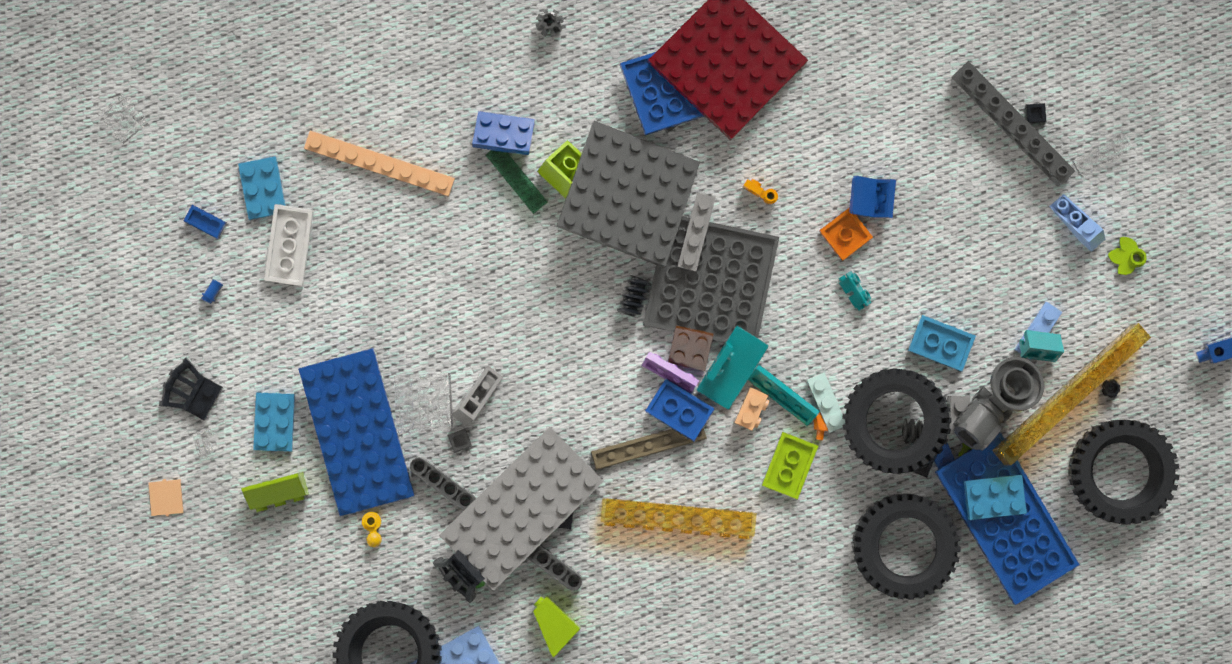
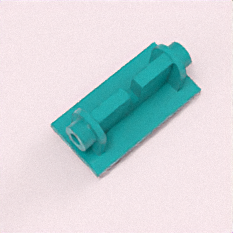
M850 271L846 273V276L843 275L839 278V285L845 294L850 291L854 293L848 298L855 309L857 308L860 311L872 303L869 292L866 289L863 290L859 284L861 280L856 273L853 274Z

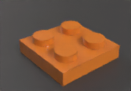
M850 207L819 230L842 261L873 238L855 214L850 213Z

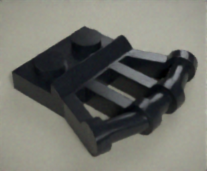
M185 357L179 366L170 371V377L167 382L163 383L162 401H159V406L181 408L205 421L223 386L201 375L191 361ZM189 368L198 380L194 383L180 374ZM177 379L193 388L190 395L173 386ZM172 391L186 399L185 404L169 402L170 392Z
M459 550L450 558L443 559V557H439L434 560L433 564L435 568L440 570L444 577L443 580L445 582L448 581L453 587L452 590L454 592L457 591L465 597L467 602L471 603L476 597V586L485 579L480 570L475 568L469 562L467 556ZM454 574L460 579L459 582L453 576Z

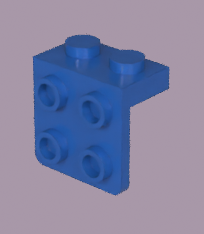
M853 176L850 213L872 218H893L896 180Z

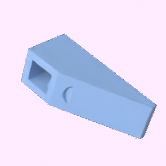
M1064 194L1049 206L1075 237L1091 252L1106 240L1104 230Z

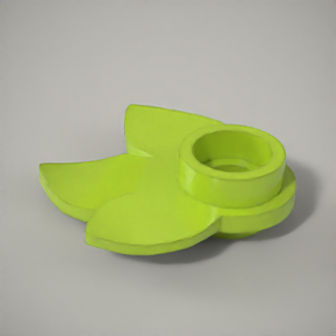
M1120 237V248H1116L1108 253L1109 259L1119 265L1118 274L1121 275L1131 274L1135 268L1143 266L1147 260L1146 253L1138 248L1135 240L1129 237ZM1135 254L1140 257L1138 262L1133 259Z

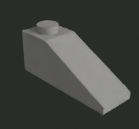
M487 366L451 415L465 426L474 421L503 376L490 366Z

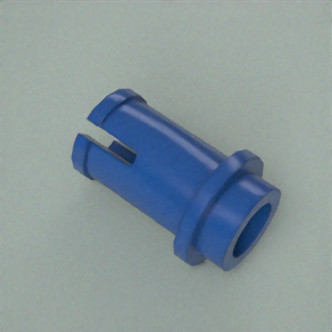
M212 279L205 293H202L201 299L209 304L215 302L214 298L221 287H223V284Z

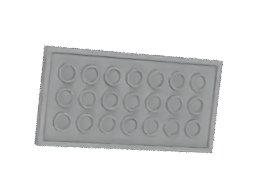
M549 427L439 536L454 552L459 550L462 554H465L469 562L480 570L485 578L483 581L494 591L604 481Z

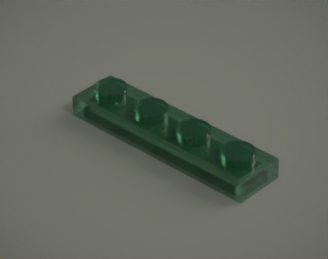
M490 150L485 155L533 215L548 203L508 152Z

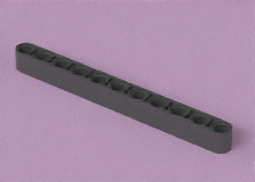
M418 457L411 461L410 469L416 476L463 511L468 507L461 503L463 495L469 496L471 503L477 498L426 459ZM418 460L424 463V469L421 472L417 471L414 467ZM432 472H436L440 476V480L437 483H433L430 480ZM447 484L455 486L453 494H448L445 491ZM543 546L537 547L527 557L568 589L575 591L581 587L582 576ZM540 553L547 554L548 561L546 563L538 561L537 557ZM557 564L562 565L564 568V572L560 575L553 572V567ZM571 576L578 577L579 584L577 586L569 584L568 579Z

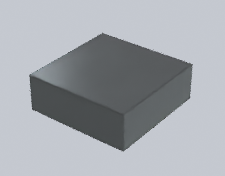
M466 428L447 435L454 453L472 447Z

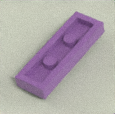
M650 351L641 365L690 394L699 382L692 374L680 370L675 364L668 363L659 355L653 354Z

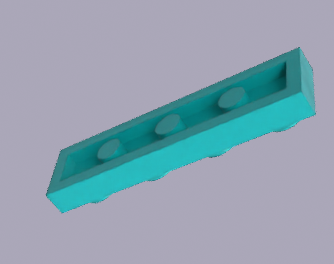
M761 365L755 368L748 379L749 382L807 427L820 412Z

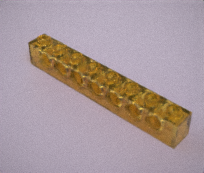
M603 498L600 522H604V526L615 527L616 523L623 524L624 528H635V525L643 526L642 529L654 530V527H662L661 531L665 532L681 529V533L692 534L693 530L700 531V535L711 536L712 532L719 533V537L731 538V534L738 535L739 539H750V536H755L757 513ZM618 508H623L626 511V516L622 519L615 516V511ZM637 510L645 512V518L641 521L636 520L634 517V513ZM656 512L664 514L662 522L654 521L653 516ZM677 513L683 515L684 519L681 524L673 522V516ZM696 515L701 516L703 519L700 526L692 524V518ZM715 517H719L722 520V524L718 528H714L711 525V521ZM734 519H738L741 522V526L737 530H733L730 526L731 521Z

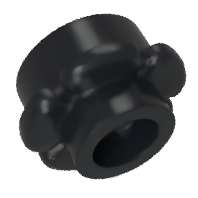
M1115 379L1105 380L1102 383V393L1104 396L1114 398L1120 392V385Z

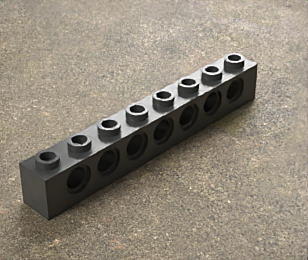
M969 61L951 77L1057 187L1063 184L1075 172L1071 165Z

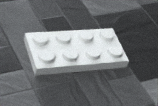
M274 205L265 281L303 286L314 210Z

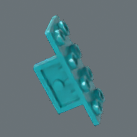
M736 326L698 385L697 391L722 407L730 409L769 345Z

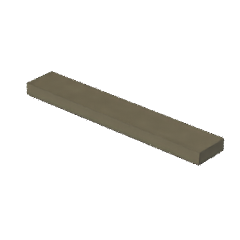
M704 428L695 442L707 439ZM669 429L591 451L595 468L598 470L694 442L674 429Z

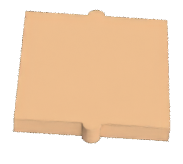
M163 479L158 482H149L151 516H169L170 514L184 513L181 479L169 481Z

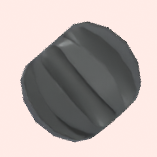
M545 9L543 10L545 15L538 14L536 20L540 21L535 24L537 30L543 29L541 34L545 37L549 32L551 37L556 36L555 30L561 32L563 26L559 25V23L564 22L563 17H557L559 12L554 9L552 13ZM549 19H551L553 22L551 23V26H547V22Z

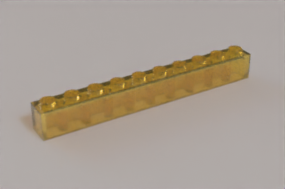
M1139 323L1130 324L992 450L993 453L1004 465L1015 463L1151 338L1150 335Z

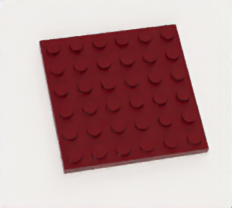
M707 0L647 62L731 141L807 63L808 59L745 0Z

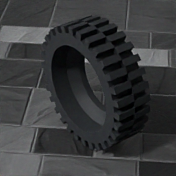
M893 368L880 370L878 373L874 372L870 374V377L862 379L860 385H856L853 388L855 391L849 394L848 398L850 400L844 406L846 414L842 416V419H845V424L842 426L843 430H846L847 435H844L845 439L850 442L849 448L856 452L855 456L858 459L863 460L862 463L866 466L870 465L872 469L880 470L883 473L901 474L917 471L934 461L938 454H941L943 446L948 442L947 436L951 432L949 428V423H952L951 418H949L951 411L950 407H947L946 402L948 401L946 397H943L941 389L937 388L932 380L915 371ZM890 392H900L909 395L919 404L923 412L924 426L920 437L913 445L902 450H889L881 447L872 439L867 428V414L870 406L877 398Z
M1137 420L1106 421L1101 423V425L1092 427L1091 431L1084 433L1085 437L1077 442L1078 447L1073 448L1072 453L1074 457L1069 460L1072 468L1068 469V474L1072 475V479L1069 480L1070 485L1074 486L1072 491L1074 495L1079 497L1077 499L1078 502L1085 506L1084 509L1088 512L1093 513V516L1117 524L1142 523L1141 521L1152 519V515H1159L1161 513L1159 510L1166 509L1168 506L1167 500L1172 501L1174 495L1171 492L1172 490L1177 491L1178 485H1174L1175 480L1180 478V475L1176 474L1175 469H1180L1179 464L1174 462V459L1178 458L1177 454L1171 452L1173 446L1171 443H1166L1167 438L1165 435L1158 434V429L1151 428L1149 424L1140 423ZM1114 443H1127L1139 449L1145 456L1149 467V476L1145 487L1138 495L1127 500H1115L1104 495L1097 487L1093 477V465L1096 457L1105 447Z
M904 493L886 496L882 500L873 503L874 505L871 508L868 507L865 510L864 516L860 517L859 524L855 527L856 533L853 535L854 546H852L855 554L854 560L863 578L878 591L887 596L902 600L903 598L914 600L917 597L921 599L926 594H934L936 589L940 590L943 587L942 584L951 579L949 577L951 572H955V563H959L960 559L957 557V554L961 552V547L958 546L960 536L956 534L958 529L956 525H953L951 516L946 514L947 511L928 498ZM901 518H914L922 521L930 528L936 541V553L932 563L921 573L912 576L899 575L889 570L883 563L879 553V540L884 529L893 521Z
M376 601L377 603L375 604L369 603L366 604L367 607L357 609L356 614L352 613L348 617L350 619L348 622H343L341 625L343 627L342 632L338 631L336 635L339 637L338 642L334 641L333 647H336V653L333 652V658H336V663L333 664H363L362 648L368 636L378 628L398 626L406 630L415 640L418 650L416 664H439V661L442 662V656H440L442 646L438 643L440 637L435 633L436 628L430 624L428 617L412 606L394 601Z

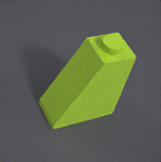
M548 596L544 599L540 597L534 603L536 608L533 612L549 651L555 657L581 627Z

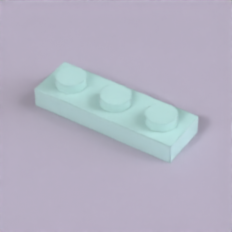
M825 372L807 379L828 432L831 433L842 428V425L845 424V419H842L843 414Z

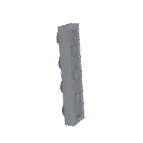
M697 192L677 267L696 272L716 197Z

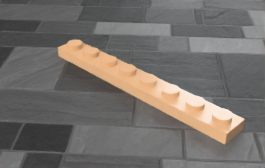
M309 131L304 146L306 150L448 197L455 180L453 177L313 131Z

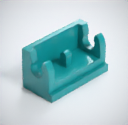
M1026 330L1024 332L1025 341L1020 339L1019 342L1021 358L1056 362L1064 353L1061 334Z

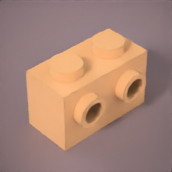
M750 387L734 423L753 431V428L757 429L762 419L759 417L761 410L765 411L769 404V400H767L768 395Z

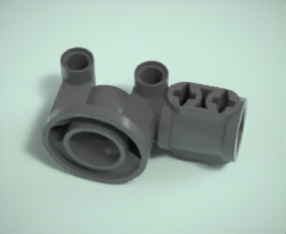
M1010 357L1001 361L994 368L990 379L992 393L985 387H982L972 398L973 401L970 402L953 423L955 426L954 433L961 442L972 449L983 451L1003 429L1004 423L1013 414L1012 411L1028 410L1041 400L1044 392V380L1040 370L1031 361L1021 357ZM1006 383L1015 390L1014 395L1008 391Z

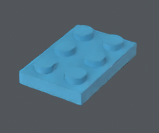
M276 156L238 164L249 220L273 216L275 204L286 206Z
M921 315L908 351L962 372L976 336Z
M256 393L253 450L293 452L295 394Z
M1022 475L964 481L968 520L1027 513Z

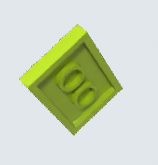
M782 432L762 486L798 500L818 445Z

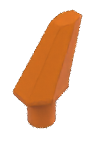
M819 412L813 422L814 429L817 430L816 439L823 440L824 432L828 431V428Z

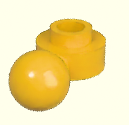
M368 512L362 518V526L369 531L366 539L367 544L373 548L378 547L382 542L381 535L377 533V530L381 527L382 520L375 512ZM370 518L375 520L373 525L368 524Z

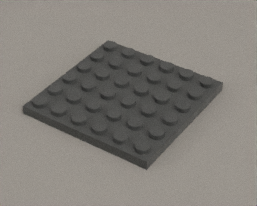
M593 121L556 227L664 268L667 264L700 162L600 122Z
M682 216L666 266L663 268L656 265L643 326L675 332L676 326L714 333L712 340L726 343L734 328L739 326L758 338L779 237L709 222L697 270L694 272L677 267L690 221L689 217Z

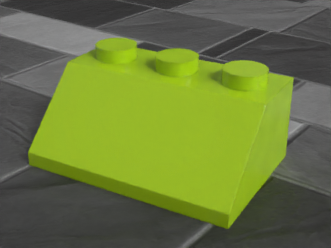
M568 140L552 153L537 171L565 199L582 154Z
M303 472L241 488L250 510L256 509V512L268 510L267 506L272 504L275 507L286 505V501L293 499L294 502L305 500L304 496L309 495Z

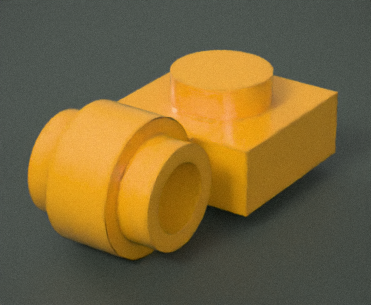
M754 179L751 181L746 180L742 188L760 197L768 205H772L777 201L778 193L774 189L764 191L761 188L762 184ZM767 194H772L773 199H768Z

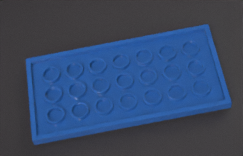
M374 348L298 368L339 515L344 516L415 496Z
M1001 432L983 451L971 449L935 471L1013 605H1017L1080 565ZM1022 475L1026 514L968 520L964 481Z

